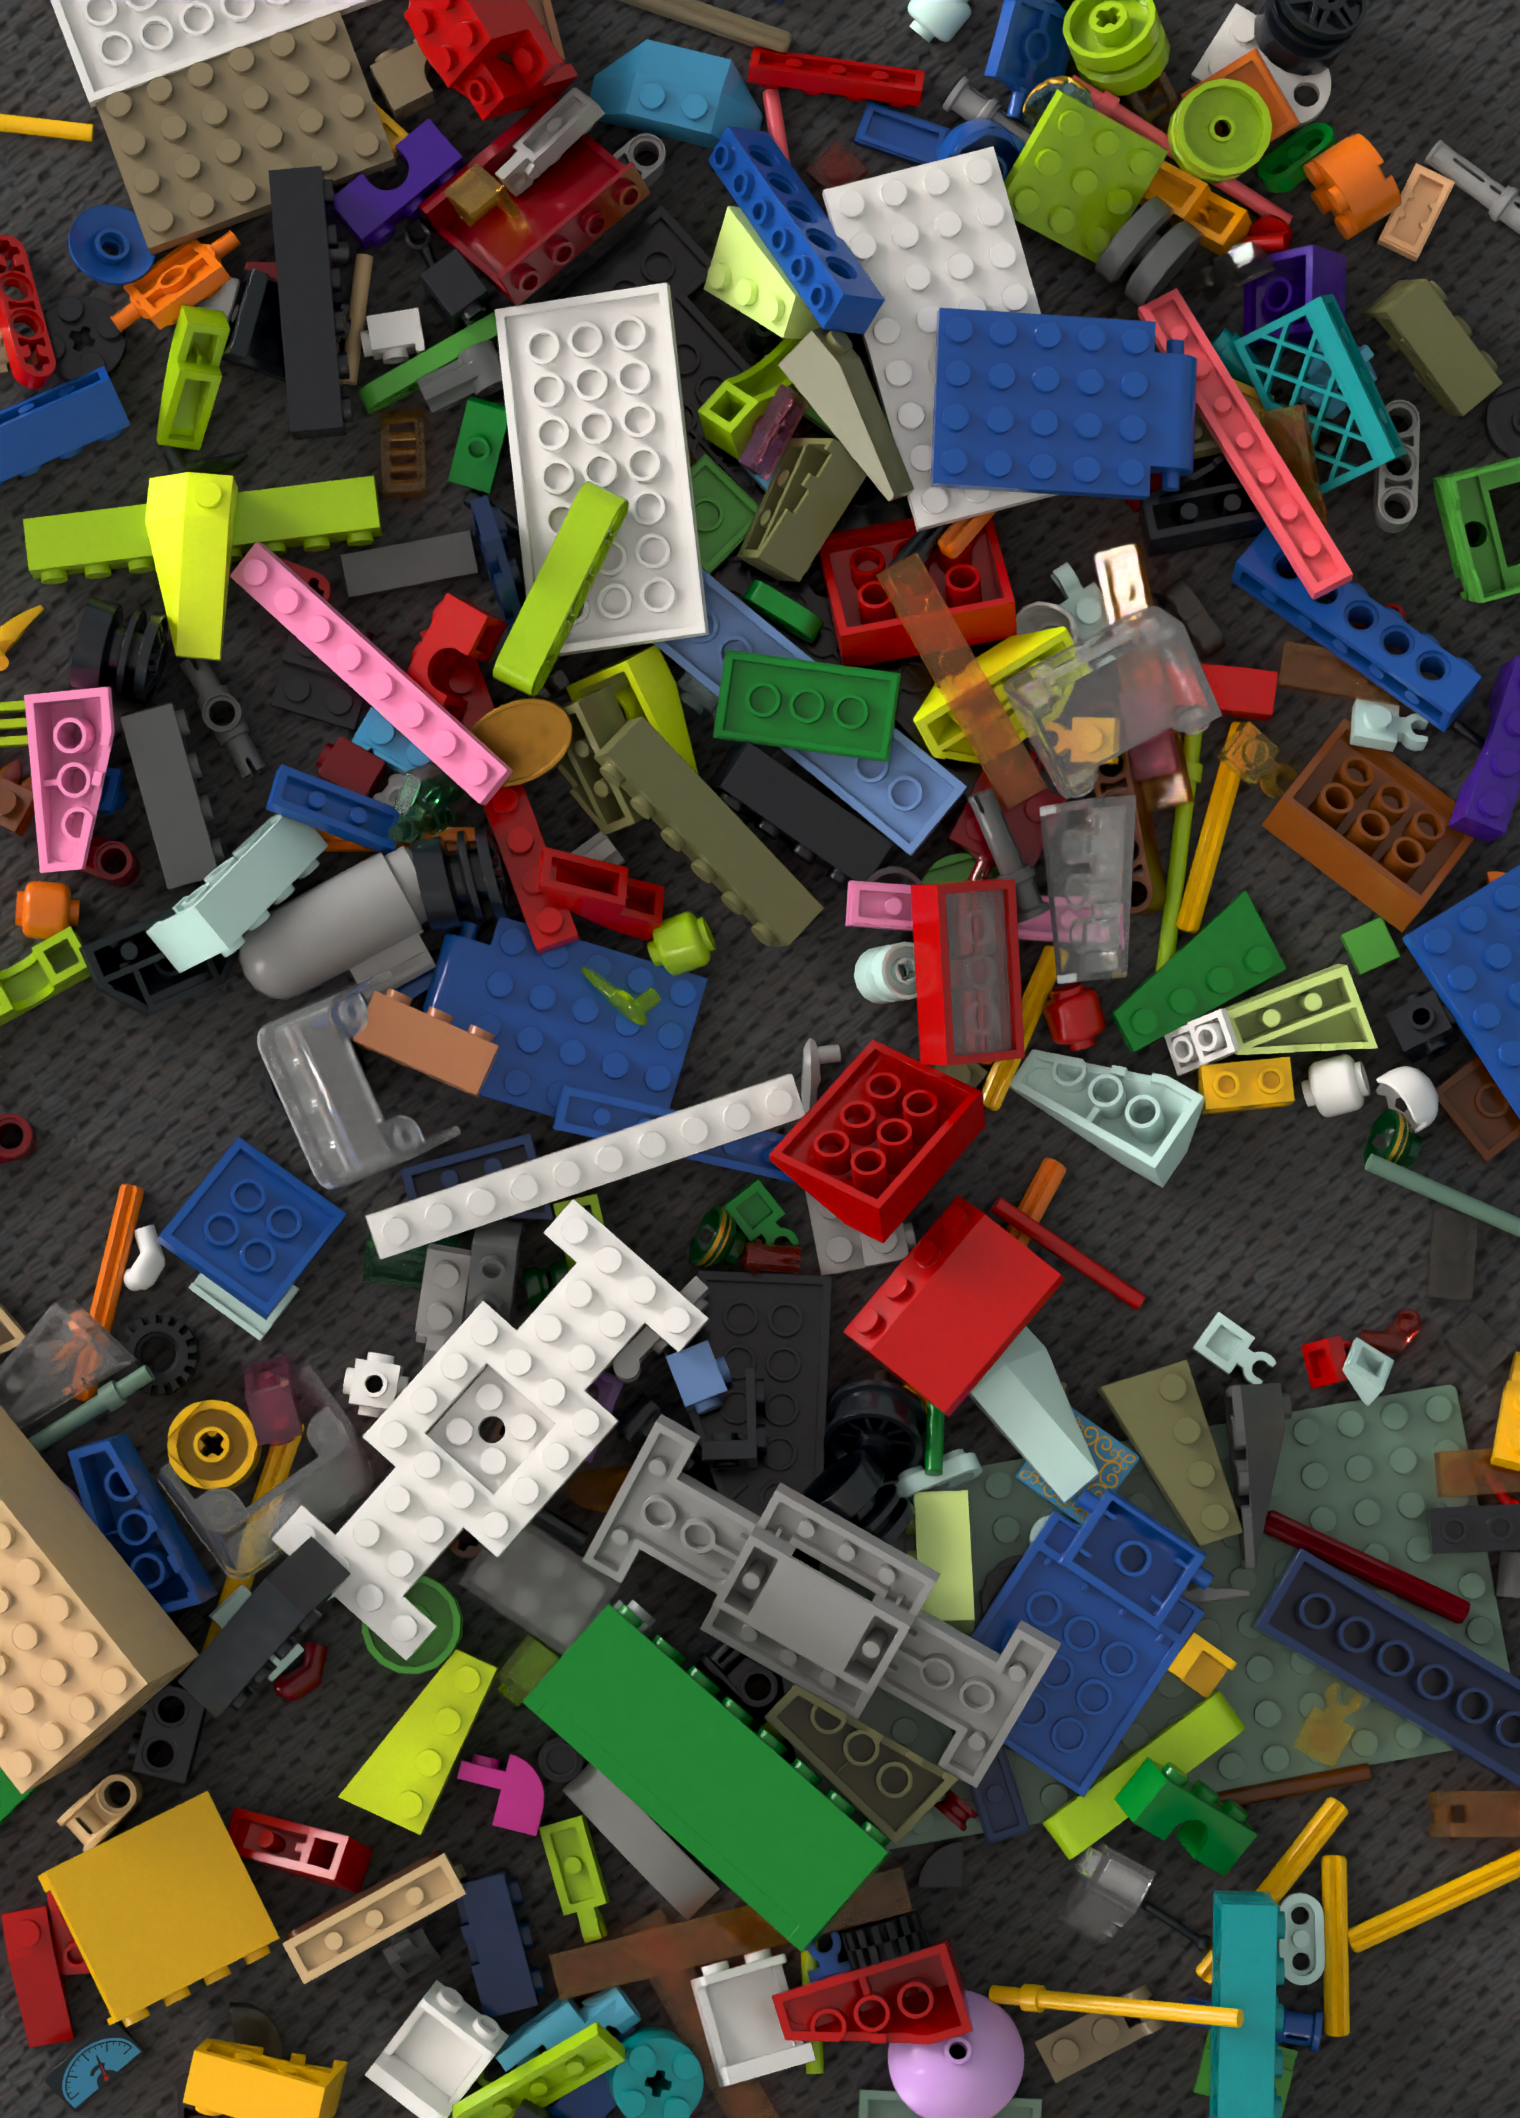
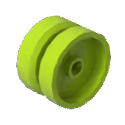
M1075 0L1064 16L1062 32L1080 77L1102 93L1107 90L1115 96H1121L1144 89L1161 75L1169 61L1170 44L1153 0Z
M1222 78L1204 82L1179 103L1170 117L1167 139L1171 156L1181 170L1204 182L1217 184L1234 180L1259 162L1269 146L1272 132L1269 108L1260 94L1242 81ZM1216 124L1223 127L1221 133L1227 135L1226 137H1220L1215 133L1214 126Z

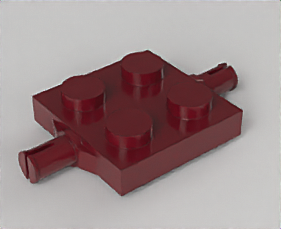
M1031 749L1021 772L1010 771L987 760L969 795L970 797L981 791L986 792V789L994 787L995 794L1025 864H1030L1031 867L1035 866L1067 801L1045 789L1037 781L1048 757L1042 753L1034 768H1032L1039 754V751ZM967 800L947 841L967 850L977 860L967 881L976 880L979 873L981 875L978 880L988 879L992 869L998 870L971 804Z

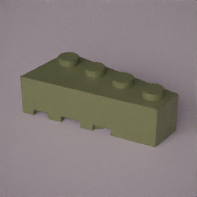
M1187 1360L1120 1380L1097 1389L1117 1419V1423L1140 1456L1148 1473L1153 1477L1163 1493L1165 1500L1193 1545L1199 1547L1243 1533Z

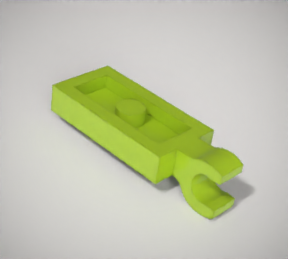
M583 1814L540 1827L539 1831L563 1915L577 1912L585 1943L608 1936L605 1921L598 1906L607 1904L610 1900L586 1816Z

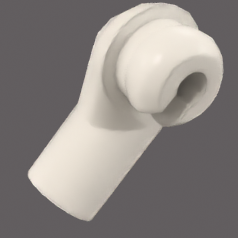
M154 1225L145 1226L134 1231L140 1255L132 1267L126 1269L123 1275L124 1284L131 1291L150 1288L154 1285L165 1266V1256L161 1244L157 1242L158 1235Z

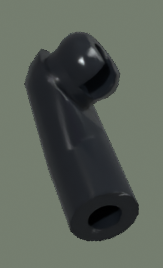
M754 321L746 334V345L752 353L759 355L758 362L781 343L771 330Z

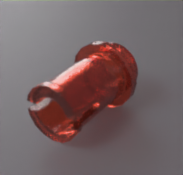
M755 1239L753 1243H745L743 1269L751 1270L752 1274L757 1275L759 1270L796 1275L799 1272L800 1264H796L795 1260L801 1261L800 1246L762 1244L760 1239Z

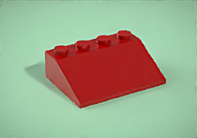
M992 517L957 558L950 559L946 555H942L937 547L913 578L904 585H900L896 580H892L888 576V566L916 533L917 530L913 518L831 533L818 553L842 665L861 667L1007 639L1010 636L1017 635L1015 600Z
M872 1040L769 1154V1158L772 1163L845 1225L884 1244L986 1127L982 1091Z
M958 1195L843 1332L872 1360L950 1417L1062 1284L1065 1278L986 1214Z

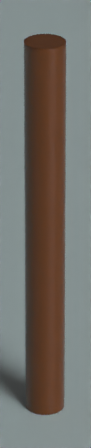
M1362 1763L1216 1793L1219 1795L1220 1801L1225 1802L1230 1798L1242 1806L1370 1781L1371 1774L1368 1763Z

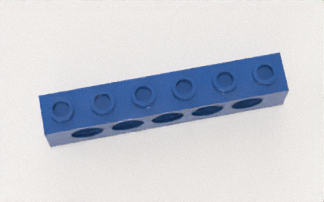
M727 126L708 162L821 327L826 330L865 334L885 301L884 297L845 241L836 235L830 220L768 132Z
M1268 526L1262 530L1236 561L1231 582L1441 731L1445 732L1475 696L1482 676L1476 672V669L1470 662L1463 658L1454 657L1441 648L1439 642L1433 636L1425 632H1419L1407 624L1399 612L1390 607H1383L1373 600L1361 585L1355 582H1348L1323 595V597L1331 601L1330 604H1321L1316 600H1312ZM1288 571L1296 578L1286 579L1278 572ZM1349 622H1361L1367 629H1356ZM1385 647H1396L1399 650H1401L1403 654H1391L1385 649ZM1421 672H1431L1439 680H1428Z

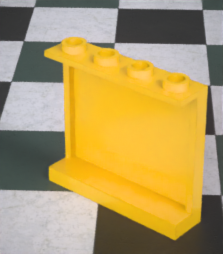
M208 1791L37 1876L45 1893L51 1891L111 2014V2017L107 2019L109 2025L122 2020L126 2028L150 2016L147 2009L149 2005L163 1999L167 2007L191 1995L187 1987L188 1985L203 1978L206 1986L231 1974L228 1967L229 1964L244 1958L246 1965H249L270 1954L271 1951L268 1944L280 1939Z

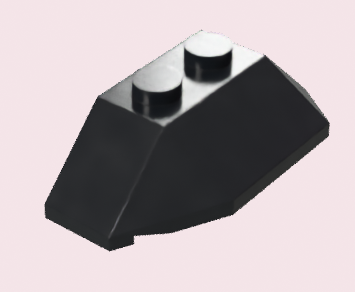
M172 908L79 948L96 989L146 1017L225 983L239 949L228 957H224L220 953L179 973L146 933L156 922L163 921L177 914Z

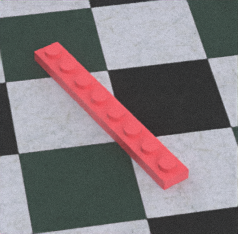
M1176 288L1138 307V316L1141 321L1156 322L1155 344L1161 353H1166L1168 340H1183L1184 354L1197 358L1196 411L1312 600L1352 581L1353 573L1178 289Z

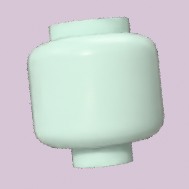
M911 0L908 4V12L915 20L910 24V27L928 43L934 36L944 42L950 41L971 15V8L968 5L969 0Z

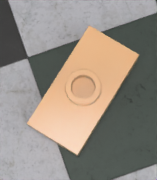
M1416 163L1401 193L1402 203L1391 213L1377 244L1416 262L1455 182Z

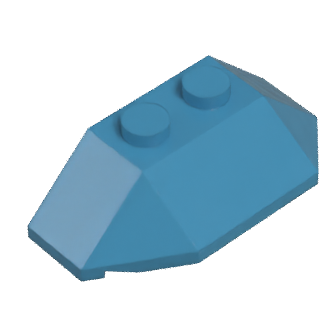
M649 39L597 73L594 77L589 96L598 103L605 113L598 121L712 149L719 142L727 126L760 131L763 120L761 111L731 59Z

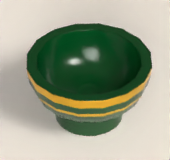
M1389 1109L1376 1119L1363 1153L1365 1164L1371 1154L1404 1168L1410 1167L1416 1161L1421 1149V1138L1413 1133L1410 1122L1403 1114ZM1377 1134L1385 1137L1382 1148L1374 1147L1371 1143Z
M716 1205L704 1215L689 1249L690 1263L701 1267H713L722 1262L732 1265L738 1259L745 1244V1234L737 1230L734 1218L727 1210ZM704 1229L713 1233L709 1244L701 1243L699 1240V1236Z

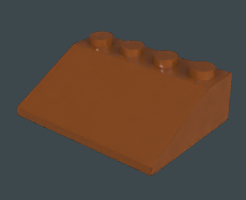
M1344 718L1261 826L1403 933L1469 847L1474 837L1448 827L1456 802L1392 753L1385 750L1350 745L1351 722Z

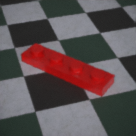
M753 47L747 82L758 83V85L767 89L786 87L800 89L809 95L828 93L842 95L851 101L860 102L870 99L887 102L894 107L905 108L910 105L920 107L925 71L788 51L781 53L772 49Z

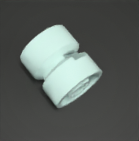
M900 942L868 949L859 957L855 965L854 979L857 989L864 998L879 1004L917 998L914 943Z

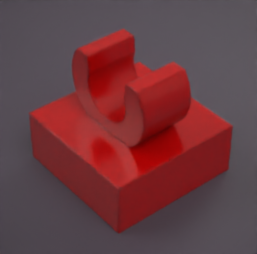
M1340 1335L1301 1345L1311 1389L1348 1380L1342 1368L1347 1358L1345 1350L1351 1348L1352 1341H1343Z

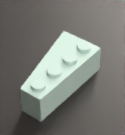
M276 814L270 817L232 852L234 857L229 858L203 879L206 882L204 885L196 889L189 896H184L172 907L177 914L163 921L156 922L146 933L179 973L220 953L224 957H228L245 943L242 935L247 930L252 931L270 917L271 914L267 909L272 904L277 905L294 892L295 888L292 883L297 878L299 880L303 879L319 866L320 863L316 858L327 848L328 844L314 827Z

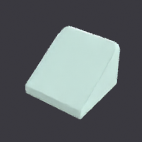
M1357 1337L1353 1341L1342 1370L1365 1405L1369 1406L1384 1389L1394 1360Z

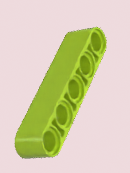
M590 481L584 483L580 488L496 660L493 669V677L532 697H535L543 688L624 522L629 508V501Z
M1218 1690L1094 1781L1084 1797L1077 1794L1049 1815L1042 1824L1070 1860L1128 1818L1114 1798L1147 1757L1162 1766H1165L1167 1762H1171L1187 1774L1239 1735L1246 1728V1725L1220 1690Z

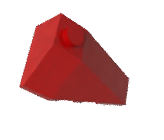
M950 1938L930 1943L927 1948L897 1957L896 1959L883 1961L875 1965L872 1964L867 1967L850 1969L772 1995L785 2040L891 2042L930 2045L973 2031L964 1984Z

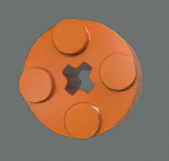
M1358 133L1344 138L1303 165L1307 178L1316 188V190L1310 193L1312 200L1323 215L1330 211L1335 217V225L1346 240L1351 239L1381 220L1402 203L1401 195L1393 176L1390 175L1385 178L1379 166L1384 163L1383 159L1372 144Z

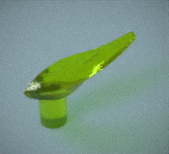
M585 966L581 968V972L621 1014L635 1024L646 1026L647 1017L645 1014L661 1002L660 996L653 988H649L634 999L625 990L613 986L595 971Z

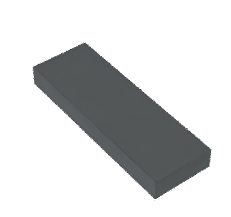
M470 530L340 555L349 600L479 575Z

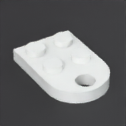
M1236 3L1192 72L1190 79L1200 83L1257 48L1301 123L1294 128L1309 124L1321 114L1330 96L1331 76L1329 69L1317 75L1300 76L1285 72L1271 63L1259 49L1254 35V23L1257 15ZM1300 86H1310L1317 92L1318 101L1309 107L1301 106L1294 99V91Z

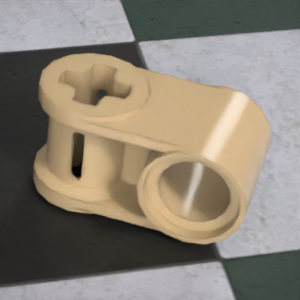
M119 1772L103 1779L88 1794L80 1798L56 1822L61 1827L67 1826L84 1845L83 1851L85 1852L100 1845L116 1830V1826L139 1805L143 1796L142 1784L131 1773ZM115 1781L125 1783L130 1789V1800L125 1806L115 1804L110 1798V1787Z

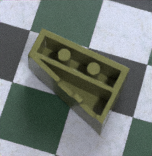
M834 438L789 439L739 550L738 558L778 581L800 582L867 476L841 442Z

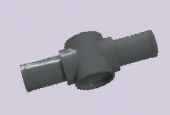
M186 659L180 664V668L184 671L198 696L196 704L202 713L203 721L208 730L215 736L220 747L227 749L241 774V779L246 781L254 777L248 766L250 762L253 764L258 775L264 772L268 766L264 763L249 736L252 730L245 719L239 702L232 696L227 685H221L208 660L195 659L199 666V670H195L190 659ZM222 707H230L235 710L233 721L226 726H218L212 722L215 711Z

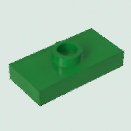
M474 396L469 397L449 474V482L486 493L492 491L508 429L504 405Z

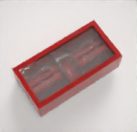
M980 879L910 885L920 1063L952 1066L1025 1058L1015 879Z

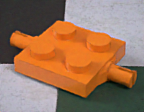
M229 230L211 245L200 243L197 239L181 244L152 265L141 279L123 286L130 297L131 303L111 316L110 319L121 333L141 317L150 319L159 330L167 325L177 323L181 305L194 306L201 300L213 297L221 290L222 285L231 279L223 267L221 259L238 246L240 247L241 243L235 234Z

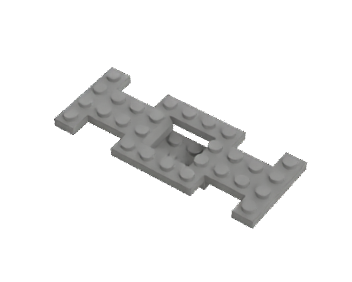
M661 1414L650 1431L582 1561L619 1583H622L640 1550L718 1594L700 1628L701 1630L858 1720L878 1686L955 1730L956 1732L937 1766L977 1788L1057 1653L1061 1642L1021 1620L1001 1654L997 1653L922 1610L921 1608L937 1582L940 1573L781 1482L760 1517L683 1473L682 1471L701 1436ZM796 1548L876 1593L873 1601L871 1602L792 1556Z

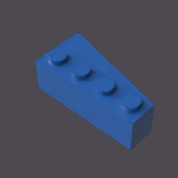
M127 1433L91 1442L68 1452L85 1512L166 1613L202 1604L218 1594Z

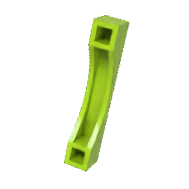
M844 332L848 337H850L853 334L849 332ZM785 338L756 365L737 376L726 379L697 411L707 440L734 458L741 459L800 393L778 364L803 339Z

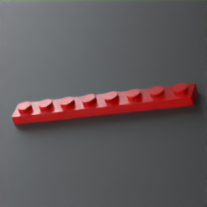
M428 629L420 632L422 640L424 639ZM467 655L457 658L449 670L448 681L452 691L457 696L468 701L458 721L470 731L482 717L495 708L477 659ZM523 784L501 786L487 805H483L537 954L539 955L580 939L570 911L538 889L541 851L546 846Z

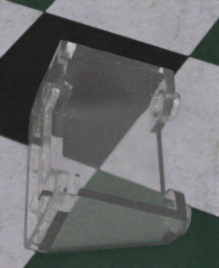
M1157 606L1141 608L1018 673L1003 686V690L1015 715L1057 791L1065 799L1070 797L1077 798L1088 794L1093 790L1094 783L1099 778L1096 767L1171 727L1175 731L1185 732L1187 735H1194L1206 730L1210 726L1211 721L1222 716L1184 624Z

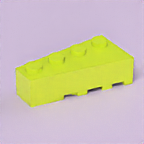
M456 1649L338 1797L422 1835L499 1668Z

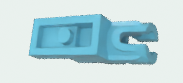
M617 1983L582 2001L581 2003L584 2007L581 2009L566 1991L509 2034L507 2040L496 2053L495 2058L507 2072L515 2065L519 2067L537 2057L540 2053L538 2048L541 2045H544L549 2050L595 2022H598L609 2033L610 2031L606 2027L610 2025L624 2034L642 2020L640 2018L641 2015Z

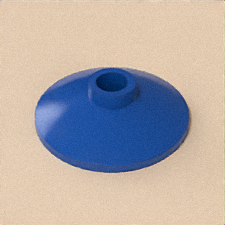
M98 205L85 210L76 218L69 232L68 244L74 262L83 273L103 284L120 286L136 282L149 271L155 258V254L151 255L148 250L136 214L120 206ZM111 248L116 252V256L109 255L102 249Z

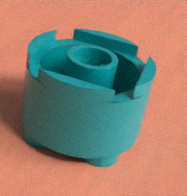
M660 2027L639 2028L622 2041H619L625 2047V2061L605 2072V2082L611 2097L621 2112L627 2118H689L701 2099L704 2079L701 2065L686 2043L675 2033ZM659 2070L662 2078L655 2080L653 2085H649L646 2078L654 2077L656 2071Z

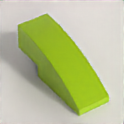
M181 305L163 385L156 439L158 445L200 450L222 379L219 365L230 332L224 311Z

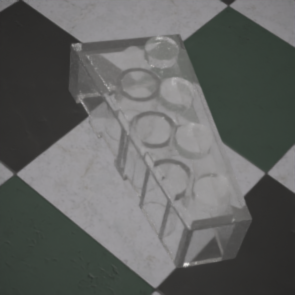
M1136 795L1097 797L1039 807L1049 905L1051 907L1050 915L1057 983L1065 984L1127 977Z

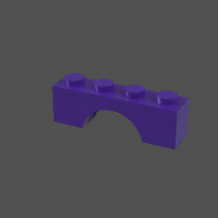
M1517 655L1500 667L1487 706L1491 711L1488 734L1472 772L1460 788L1448 825L1451 829L1487 843L1506 833L1520 790V655Z

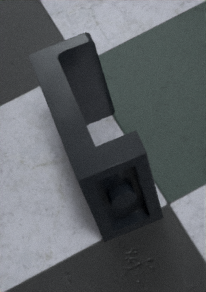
M252 269L240 275L227 320L230 332L221 360L286 382L278 284L268 281L269 274ZM343 302L336 304V309H344L346 335L339 336V343L345 341L351 326V318L347 317L350 305Z

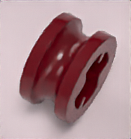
M949 1789L945 1793V1800L937 1802L934 1806L964 1832L967 1829L966 1821L969 1818L975 1819L978 1814Z

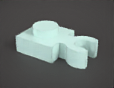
M1356 698L1352 707L1350 745L1393 752L1397 742H1401L1409 750L1422 751L1428 742V737L1417 735L1412 729L1425 730L1429 722L1417 713L1411 714L1406 718L1400 717L1399 705Z
M1220 1312L1214 1316L1192 1347V1350L1227 1375L1237 1365L1242 1369V1375L1249 1384H1262L1263 1382L1252 1372V1366L1256 1361H1262L1271 1368L1276 1364L1275 1359L1270 1354L1265 1352L1254 1353L1248 1349L1255 1337Z

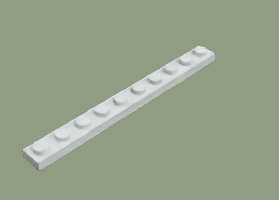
M786 1074L366 1215L365 1217L379 1259H384L800 1119L805 1115L793 1075Z

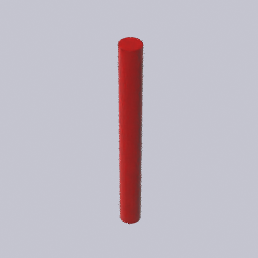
M999 1197L992 1205L990 1211L1133 1309L1137 1310L1144 1302L1146 1295L1002 1197Z

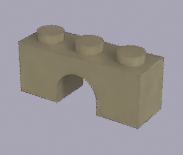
M416 38L413 40V44L401 50L392 48L381 53L375 59L376 63L370 65L372 78L396 122L435 103L433 90L427 81L432 65L423 54ZM507 53L496 56L509 64L512 63Z

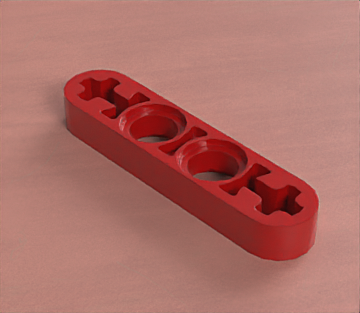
M1 234L0 253H3V255L0 254V330L9 364L15 380L21 385L30 389L43 388L47 385L54 372L56 359L26 250L18 239L10 235ZM5 259L11 260L8 268ZM7 286L15 287L23 293L25 299L14 300L5 294L3 288ZM24 323L30 326L34 331V336L26 337L20 335L14 329L13 324ZM31 356L32 364H27Z

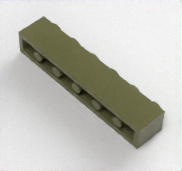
M643 716L628 720L593 757L601 765L599 771L602 776L613 786H621L631 796L630 804L634 810L645 819L649 820L651 818L663 830L660 833L662 839L676 851L682 850L693 862L690 866L694 873L707 883L712 882L723 893L721 896L723 903L735 914L741 915L742 913L753 925L751 931L754 936L766 946H789L824 909Z

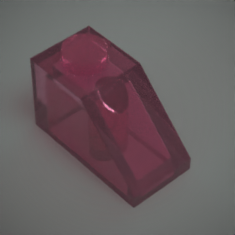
M288 1354L245 1364V1399L258 1446L267 1443L271 1446H280L293 1441L295 1436L302 1435V1418Z

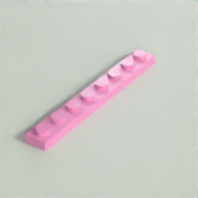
M256 542L230 574V577L479 804L487 805L512 774L513 770L263 543Z

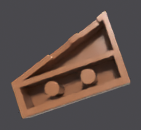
M388 988L385 995L375 991L353 1041L360 1048L370 1052L372 1050L392 1059L395 1063L405 1067L408 1066L428 1075L430 1078L479 1098L500 1051V1047L492 1043L495 1035L474 1025H470L468 1031H464L451 1025L453 1016L429 1006L427 1013L410 1006L413 1000L411 997Z

